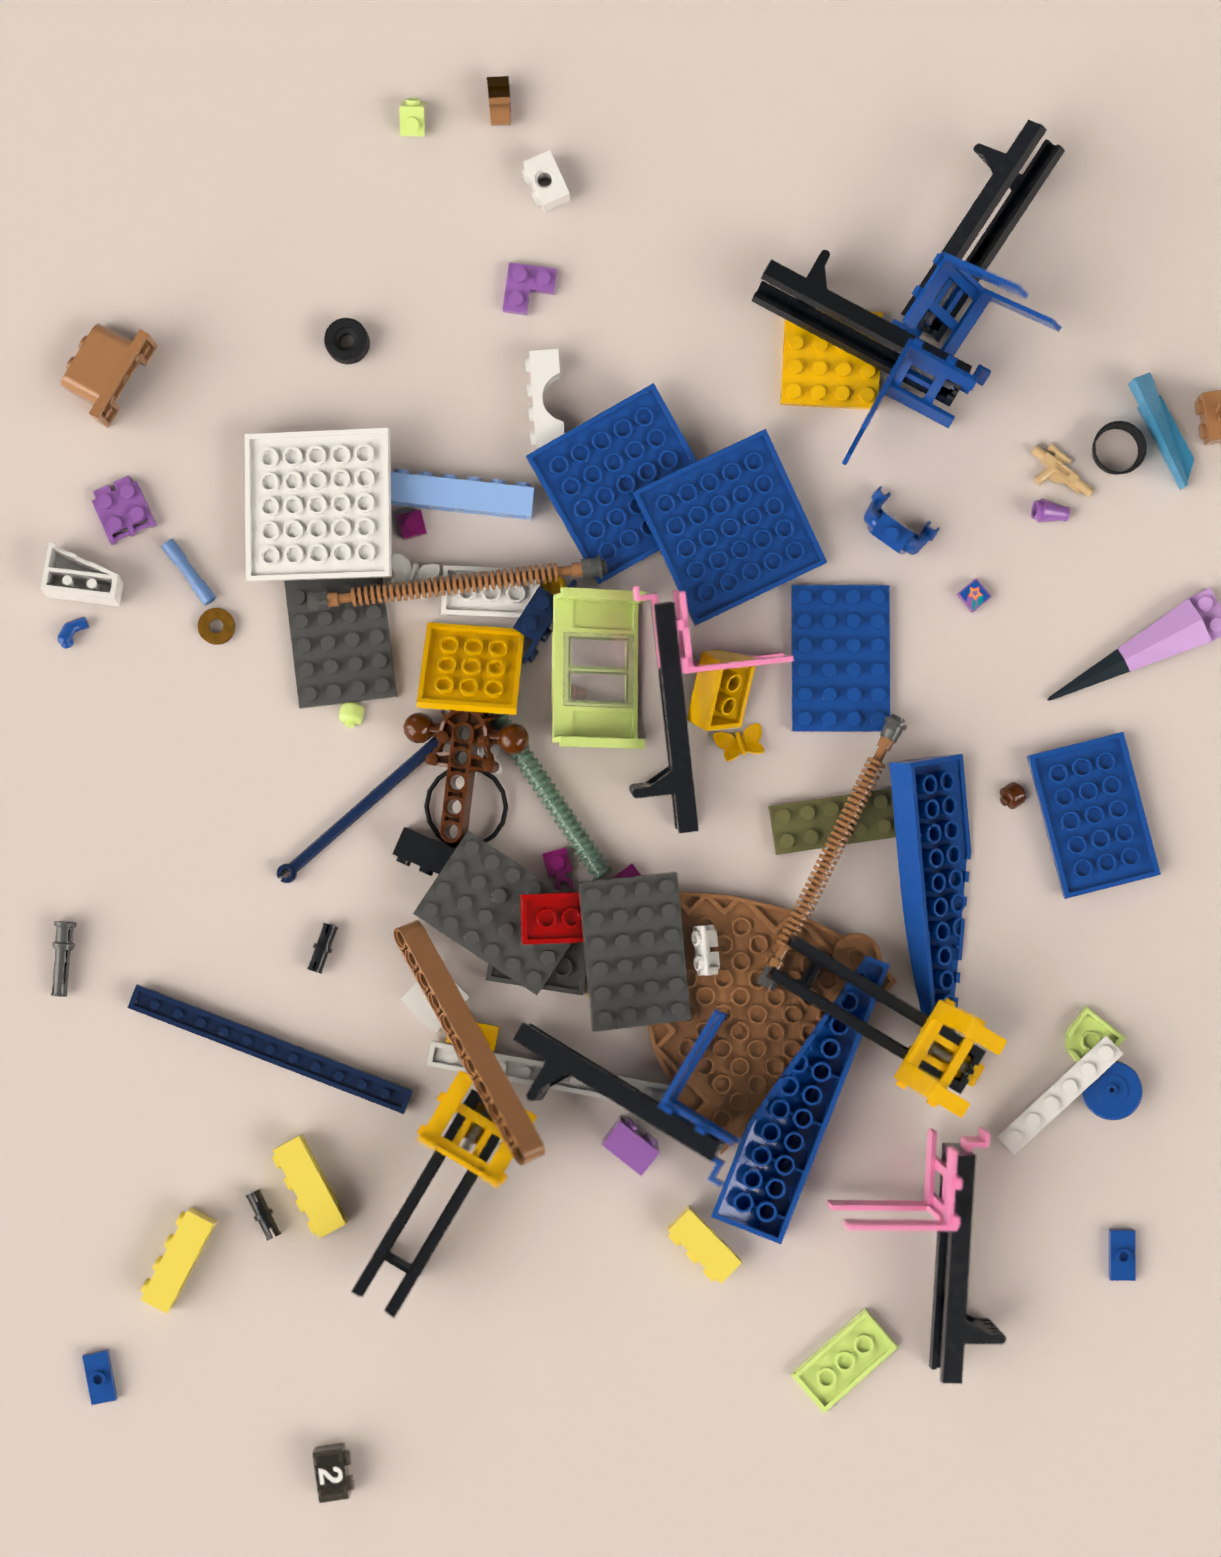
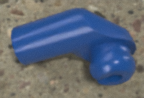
M86 617L69 621L63 625L57 636L58 643H61L62 648L72 647L74 644L72 637L75 632L89 628Z

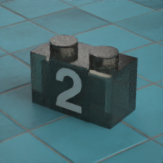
M345 1442L315 1447L312 1455L319 1503L349 1499L352 1490H355V1481L353 1474L349 1475L348 1465H351L350 1450H346Z

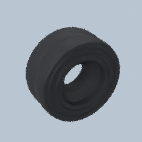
M340 318L332 322L327 328L324 344L326 350L335 361L349 365L361 361L366 356L370 347V338L360 322L352 318ZM351 335L354 342L350 347L341 346L343 336Z

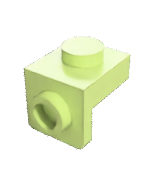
M406 98L405 101L401 102L400 136H425L426 102H420L419 98Z

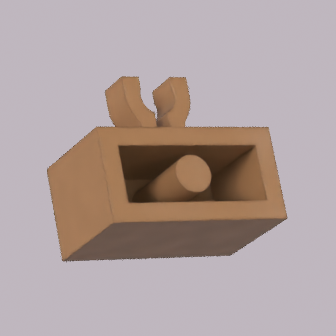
M1221 390L1204 392L1195 401V412L1200 416L1201 422L1199 425V436L1204 440V445L1221 443Z

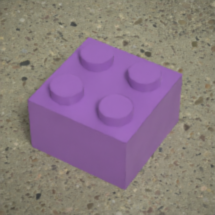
M619 1117L602 1139V1146L642 1176L660 1153L658 1140L648 1132L645 1135L639 1132V1125L629 1117H626L625 1120Z

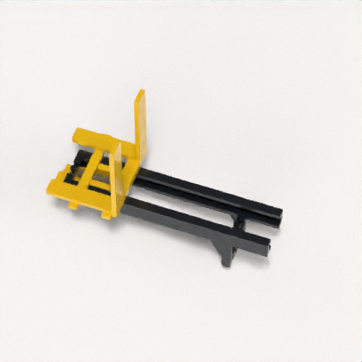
M791 934L786 945L809 958L807 961L809 962L808 967L804 966V971L800 973L802 976L800 980L793 979L773 966L766 977L903 1059L902 1064L894 1075V1078L897 1079L895 1084L904 1090L907 1086L928 1098L926 1103L936 1108L939 1104L962 1118L970 1103L947 1088L949 1087L961 1094L967 1084L971 1087L975 1085L984 1070V1065L980 1061L986 1051L976 1046L974 1042H977L996 1055H1000L1007 1040L984 1027L986 1022L981 1018L954 1007L956 1003L948 998L944 1001L939 999L931 1015L927 1016L813 945ZM821 968L827 969L919 1025L920 1033L913 1045H910L909 1048L905 1047L811 990L810 986ZM944 1025L964 1034L965 1037L963 1038L962 1036L958 1035L957 1033L945 1027Z
M463 1071L458 1072L446 1093L441 1091L436 1100L440 1104L427 1126L421 1124L417 1133L420 1135L416 1140L435 1150L351 1291L355 1295L363 1297L384 1260L402 1270L406 1274L384 1310L394 1318L478 1176L496 1188L500 1186V1183L503 1184L508 1177L504 1172L513 1159V1155L479 1093L472 1089L464 1103H461L473 1083L469 1075ZM525 1109L531 1122L534 1123L537 1116ZM456 1111L457 1115L455 1116L454 1120L449 1126L447 1132L445 1133L444 1137L441 1136ZM463 1137L466 1138L462 1147H460L459 1144L462 1141ZM500 1139H502L503 1141L501 1142L500 1146L498 1147L497 1151L492 1157L490 1163L488 1164L487 1161L489 1157L491 1156ZM476 1144L472 1153L468 1152L471 1145ZM448 1157L468 1170L412 1264L408 1263L390 1250L444 1159Z

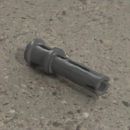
M54 921L56 936L52 946L55 949V962L51 996L67 997L71 950L75 947V943H73V930L76 927V922Z

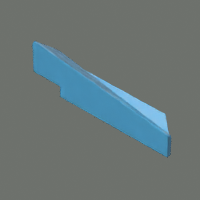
M1151 373L1138 376L1130 381L1128 386L1139 405L1137 409L1181 490L1188 486V478L1193 466L1194 457L1161 395H1158Z

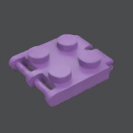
M129 475L113 482L116 488L114 491H112L109 484L93 491L96 499L92 500V503L112 546L117 544L116 541L129 535L133 537L137 535L136 532L149 526L152 528L157 526L137 481L132 482ZM148 519V522L134 528L133 525ZM128 528V531H126V532H124V533H121V534H119V535H117V536H114V535H113V534H115V533H118V532H120V531H122V530Z

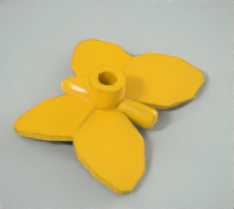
M759 723L748 726L744 730L742 737L740 732L735 733L736 738L726 732H717L713 735L715 744L724 750V758L727 762L738 758L740 753L746 755L747 752L751 754H762L765 752L762 744L758 742L762 735V728Z

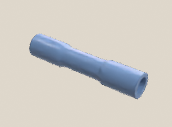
M173 538L166 541L161 546L162 549L191 584L193 591L204 606L212 603L217 597L189 563L184 552Z

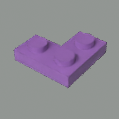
M509 262L503 312L527 315L530 292L554 295L557 269Z

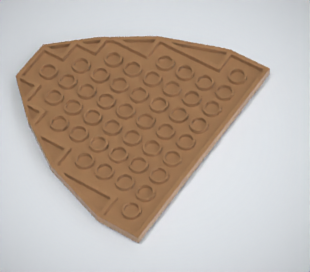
M679 892L691 1020L648 1025L651 1044L671 1085L715 1009L728 1014L678 1100L735 1136L740 1137L744 1133L750 1118L825 1012L779 984L772 991L756 983L771 957H775L780 947L776 943L777 939L783 941L779 935L785 936L786 933L782 932V929L788 930L785 923L791 924L787 919L788 917L794 918L790 914L794 910L732 895ZM808 918V923L803 921L802 923L806 927H800L799 929L804 932L803 934L797 932V935L831 956L834 945L843 935ZM714 925V929H717L718 947H710V952L719 951L720 969H718V974L697 976V971L694 968L695 948L691 940L693 926ZM789 949L783 961L785 964L781 971L795 980H800L802 977L800 973L804 971V966L808 967L809 962L807 961L809 958L796 950L792 951ZM822 967L810 989L833 1002L845 985L835 986L833 973ZM887 971L881 988L888 991L898 981ZM725 1142V1145L722 1148L720 1154H722L731 1145Z

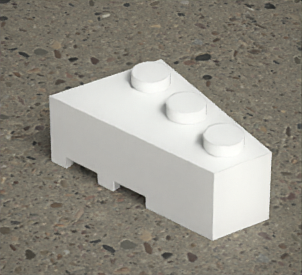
M49 542L40 588L46 597L120 606L124 583L118 574L93 562H88L76 554L67 552Z

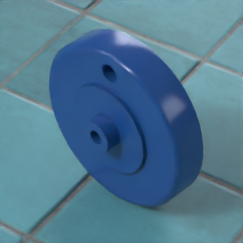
M1116 1061L1082 1092V1096L1086 1106L1093 1114L1102 1119L1114 1121L1124 1119L1135 1112L1141 1102L1143 1090L1137 1073L1127 1064Z

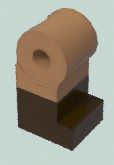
M509 76L487 77L491 126L511 125Z

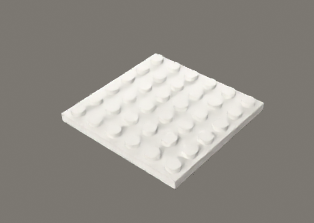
M389 428L245 434L246 581L392 577Z

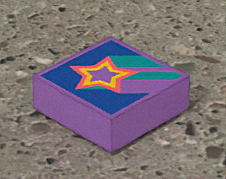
M977 578L956 594L971 613L992 597Z

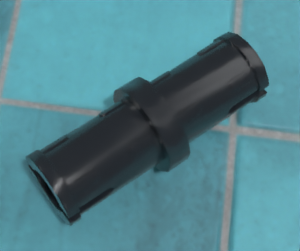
M323 922L318 941L313 945L315 949L307 967L308 970L320 974L323 973L328 954H331L333 950L331 946L338 927Z
M261 1189L254 1191L258 1202L255 1201L252 1193L248 1194L246 1198L254 1211L255 1222H259L268 1241L273 1238L269 1228L272 1229L275 1237L282 1233L279 1231L272 1216V1213H274L272 1208H268Z

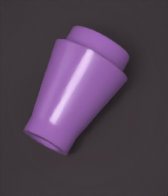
M1043 498L1035 500L1031 510L1032 519L1037 520V522L1068 521L1070 515L1069 507Z

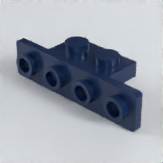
M572 579L568 587L576 588L577 581ZM540 586L513 626L514 630L533 641L522 658L524 666L527 662L533 663L539 653L536 649L541 641L545 643L552 633V630L549 628L553 623V595Z

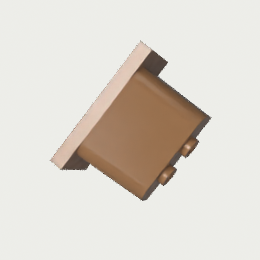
M98 323L92 328L88 336L82 338L76 356H72L69 359L61 386L93 405L89 414L100 424L108 428L120 409L115 402L139 363L144 366L147 365L158 345L148 333L141 329L134 340H131Z

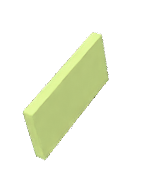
M864 1308L792 1372L791 1376L823 1413H826L891 1355L898 1346Z

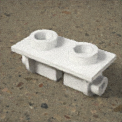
M714 925L693 926L691 940L695 948L694 968L697 971V976L718 974V969H720L719 951L710 952V947H718L717 929H714Z

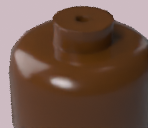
M1011 782L1000 790L1001 804L1008 806L1010 809L1017 808L1026 800V792L1018 783Z

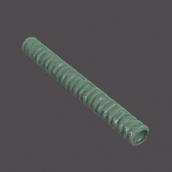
M502 714L491 725L492 728L501 730L504 726L512 724L513 721L508 720V714ZM527 745L523 752L512 755V760L515 759L517 761L515 764L521 767L519 769L520 772L525 773L524 778L529 779L528 784L533 785L532 789L537 791V797L542 798L541 803L546 804L545 809L550 810L551 813L549 815L551 817L554 816V822H558V828L564 831L562 834L564 836L567 835V841H571V847L577 850L575 853L581 856V861L584 860L585 868L588 867L590 869L588 871L589 874L592 873L594 875L593 880L600 879L609 873L612 867L607 866L606 863L608 861L606 859L603 860L602 853H598L599 848L594 847L593 844L595 842L593 840L590 841V835H586V829L580 826L582 823L576 820V815L573 816V810L567 807L569 805L568 802L565 803L563 801L565 798L559 795V789L556 790L554 788L556 787L555 783L552 784L550 782L552 780L551 777L546 776L547 771L542 770L543 765L538 764V758L533 757L534 752H530V746Z

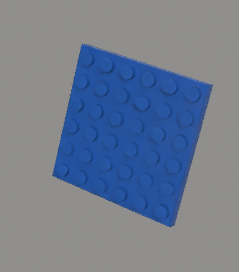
M654 383L525 456L583 559L594 558L597 555H600L601 559H606L607 573L603 574V579L594 577L598 585L659 550L632 492L697 462Z
M766 429L632 492L678 591H685L687 611L694 626L827 563Z

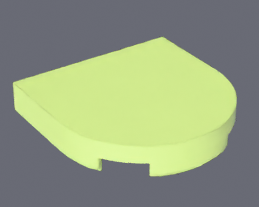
M1085 1006L1066 1031L1065 1047L1071 1058L1078 1062L1105 1036L1117 1047L1125 1037Z

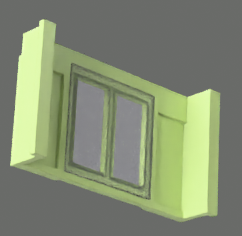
M561 587V593L553 595L552 743H559V747L645 749V739H637L638 604L646 602V600L634 601L633 591ZM639 591L640 595L646 594L645 591Z

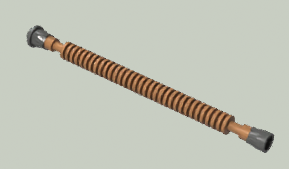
M597 555L594 558L581 559V562L571 563L572 565L557 567V562L553 563V568H551L550 563H547L546 569L544 564H540L541 569H538V565H534V570H532L530 565L528 566V571H526L525 566H522L521 572L519 567H515V572H513V568H509V573H507L506 569H502L503 574L498 569L496 570V575H494V570H490L489 576L487 571H484V576H482L481 572H477V577L475 572L471 573V578H469L468 573H465L464 579L462 574H458V579L456 575H452V580H450V576H446V581L441 576L439 577L440 582H438L437 577H433V582H431V578H427V583H425V579H420L421 584L416 579L414 580V585L412 580H408V585H406V581H402V586H400L399 582H395V587L393 582L389 583V588L387 583H384L383 589H381L380 584H376V589L374 585H370V590L368 586H364L363 591L362 587L359 586L356 592V588L351 587L350 593L342 594L337 592L327 593V591L307 593L309 612L330 610V607H336L341 603L352 602L353 606L356 607L358 606V601L360 606H364V601L366 605H370V600L372 604H376V599L381 604L383 603V598L385 603H389V598L391 602H395V597H397V601H402V596L404 601L408 600V595L410 600H413L414 594H416V599H420V594H422L423 598H427L428 593L430 598L433 597V592L438 597L439 591H441L442 596H446V591L448 595H452V590H454V594H458V589H460L461 594L465 593L464 588H466L467 593H470L471 587L473 592H477V587H479V591H483V586H485L486 591L490 590L489 585L492 586V590H495L496 584H498V589H502V584H504L505 588H509L508 583L511 584V587H515V582H517V587L521 586V581H523L524 586H527L528 580L530 585H534L533 580H536V584H540V579H542L544 584L546 583V578L549 579V583H552V577H555V582H559V577L573 575V577L583 576V579L593 577L603 579V574L607 573L606 559H601L600 555Z
M897 715L885 716L884 721L886 722L877 743L879 747L873 758H867L869 763L864 764V767L867 769L862 768L861 770L865 775L859 774L858 778L862 781L856 780L855 783L859 787L853 786L852 789L856 792L851 791L850 795L853 798H847L850 804L846 802L844 804L848 809L842 808L841 812L845 815L839 814L838 817L842 821L837 819L835 823L839 827L833 826V829L837 832L831 831L830 835L834 838L828 837L827 840L831 844L825 843L824 846L828 850L822 849L825 855L820 854L819 858L823 860L817 859L816 863L820 866L814 865L813 869L817 872L811 871L810 874L814 878L808 877L807 880L811 884L805 883L804 886L808 887V890L802 889V892L806 894L799 895L803 900L797 899L796 903L800 906L794 905L793 909L797 910V912L791 911L790 914L794 918L788 917L787 920L791 924L785 923V926L788 927V930L782 929V932L786 933L785 936L779 935L783 941L777 939L776 943L780 947L775 957H771L768 965L765 966L756 982L772 991L775 990L777 983L767 978L766 975L772 966L781 971L785 964L783 961L789 949L794 951V949L786 945L787 940L791 934L801 938V936L797 935V932L800 934L804 932L799 928L806 927L802 922L808 923L809 919L805 916L811 917L812 913L808 912V910L814 911L815 908L811 904L817 905L818 902L814 898L820 899L821 896L817 895V892L823 893V890L819 888L826 887L822 882L828 883L829 879L825 876L831 877L832 873L828 872V870L834 871L835 868L831 864L837 865L838 862L834 858L840 859L837 853L842 854L843 850L840 847H846L842 842L848 843L849 839L845 836L851 837L852 833L848 832V830L854 831L855 829L851 826V824L855 826L857 824L853 819L859 820L860 816L856 813L862 814L863 810L859 809V807L865 808L866 805L862 801L868 802L869 799L865 796L870 797L871 793L868 790L872 792L874 790V787L870 785L876 786L877 784L873 779L879 780L880 778L876 773L882 774L883 772L879 767L884 769L886 766L882 761L887 751L891 750L903 730L907 729V726L904 724L905 720Z

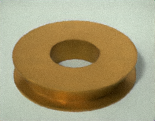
M211 608L200 616L198 632L206 642L213 645H221L228 642L234 635L235 621L226 610ZM217 619L221 620L223 623L222 631L213 633L210 630L211 622Z

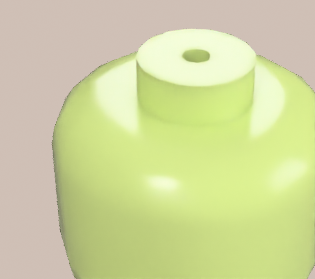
M347 702L341 705L339 720L345 723L346 727L353 728L355 724L360 725L363 722L364 707L360 703Z

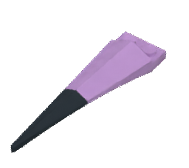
M1209 587L1186 599L1048 697V700L1051 701L1207 644L1221 637V606L1211 588Z

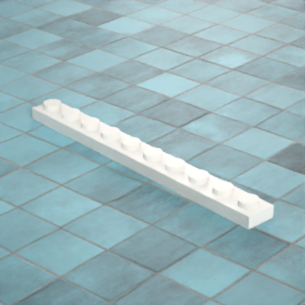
M431 1041L427 1066L467 1073L452 1044ZM493 1052L508 1080L512 1082L532 1085L545 1064V1061ZM616 1075L661 1102L670 1087L669 1084ZM569 1076L550 1087V1089L608 1099L573 1076Z

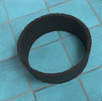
M1114 421L1103 426L1096 434L1092 445V456L1096 465L1104 472L1113 475L1126 474L1137 469L1143 462L1147 451V444L1143 433L1135 425L1125 421ZM1120 429L1126 431L1137 443L1138 455L1136 461L1125 471L1117 472L1110 470L1097 457L1096 441L1100 435L1108 430Z

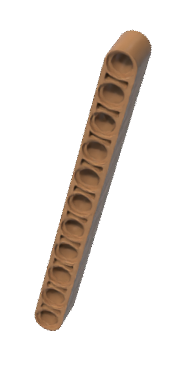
M415 920L394 929L393 935L397 946L514 1159L522 1166L545 1154V1147L422 923Z

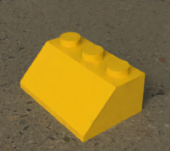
M724 650L702 651L699 665L757 658ZM756 665L697 672L687 720L705 731L741 727Z

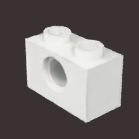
M550 150L523 162L524 171H521L527 185H532L534 190L531 193L537 207H542L543 212H547L570 201L569 190ZM543 178L551 181L550 185L546 187L539 185L538 182Z

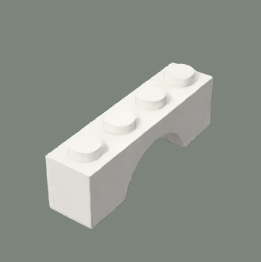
M558 349L529 351V358H525L526 373H531V382L527 383V396L533 399V406L528 407L529 421H534L535 431H530L531 446L536 445V450L564 434V421L551 416L543 405V396L546 389L552 382L560 379Z

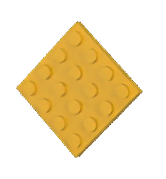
M871 312L882 318L883 312ZM784 319L780 405L870 410L879 394L880 369Z
M427 622L416 701L417 708L516 715L525 636L513 628Z

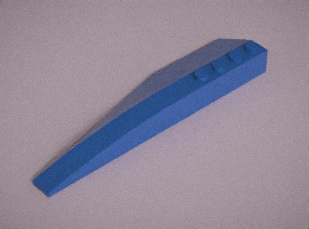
M963 754L909 759L889 763L907 943L920 1010L927 1016L931 1015L939 999L944 1001L948 998L956 1003L954 1007L958 1008V998L955 997L956 983H960V973L957 972L958 960H962L965 919L962 918V911L967 904V897L964 896L965 882L969 881L966 863L967 859H971ZM944 1025L945 1027L949 1028L950 1030H952V1031H954V1032L956 1031V1030H954V1029H952V1028H950V1027Z
M866 955L855 972L882 987L890 964ZM847 982L833 1003L868 1023L876 999ZM827 1013L824 1014L748 1121L712 1212V1218L778 1244L782 1243L861 1041L862 1035Z

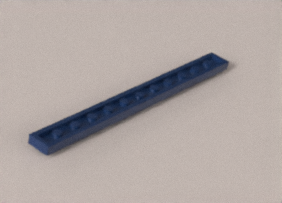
M139 984L136 985L127 1007L402 1114L405 1113L413 1093L412 1089Z

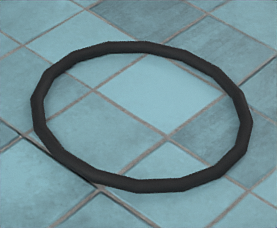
M446 770L435 778L427 790L424 808L427 823L436 837L450 846L457 847L459 843L446 842L442 839L440 832L432 822L429 809L432 791L439 781L447 776ZM476 771L481 772L495 783L501 793L503 802L501 822L491 835L483 839L484 842L488 843L498 835L506 822L508 802L504 788L494 775L489 772Z

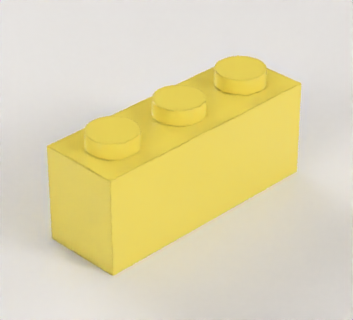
M689 1206L668 1226V1231L670 1232L668 1237L677 1246L682 1244L688 1250L685 1254L693 1263L696 1264L699 1261L705 1267L703 1272L712 1282L717 1280L721 1284L742 1263L741 1259Z

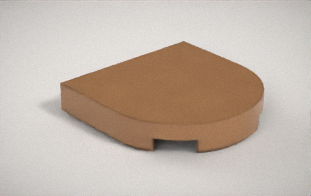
M850 933L840 938L834 945L831 954L832 958L854 971L866 955L882 961L881 951L877 943L871 937L861 933ZM833 974L835 986L846 985L847 982Z

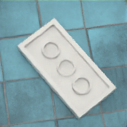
M443 565L444 581H446V576H450V580H452V575H456L458 579V574H462L464 579L465 573H468L469 578H471V573L475 572L477 577V572H481L482 576H484V571H487L489 576L490 570H494V575H496V570L500 569V573L503 574L502 569H506L507 573H509V568ZM541 579L540 584H536V580H533L534 585H530L528 580L527 586H524L523 581H521V586L517 587V582H515V587H511V584L508 583L509 588H505L504 584H502V589H498V584H496L495 590H492V586L489 585L490 590L487 591L485 586H483V591H479V587H477V592H473L471 587L470 593H467L466 588H464L465 593L462 594L460 589H458V594H454V590H452V595H448L446 591V596H442L441 615L519 618L538 587H541Z

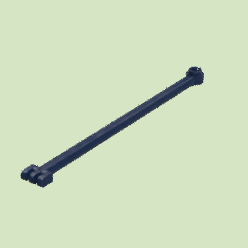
M433 737L294 860L289 864H282L278 867V878H281L284 869L290 870V876L288 878L282 877L281 882H293L297 877L298 871L425 761L426 755L432 753L434 747L438 746L439 741L437 738Z

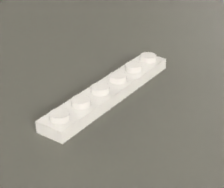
M1105 1036L997 1137L1015 1155L1123 1055L1121 1050Z

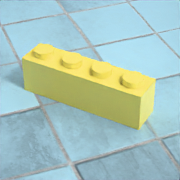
M303 1134L273 1150L275 1155L272 1156V1159L278 1169H283L286 1175L284 1177L285 1184L290 1191L294 1190L298 1197L295 1200L302 1213L306 1212L309 1218L307 1224L313 1235L317 1234L320 1239L344 1226L349 1220Z
M192 1207L186 1212H181L175 1223L179 1226L175 1234L171 1233L164 1244V1247L167 1248L164 1256L159 1255L152 1267L155 1270L152 1279L147 1278L141 1288V1292L144 1293L141 1301L166 1314L173 1308L217 1220Z

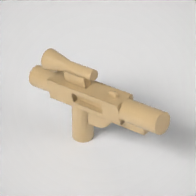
M1053 442L1047 450L1054 453V456L1045 452L1038 445L1033 448L1030 453L1047 466L1033 478L1037 485L1040 486L1049 479L1056 484L1064 483L1077 494L1082 492L1087 497L1091 495L1094 489L1081 480L1075 471L1070 470L1064 465L1065 461L1070 464L1072 460L1063 454Z

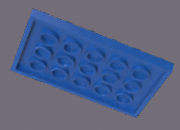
M890 585L791 586V655L794 661H791L792 732L882 731L886 722L884 721L885 716L890 717Z
M1124 732L1027 756L1064 899L1161 875Z

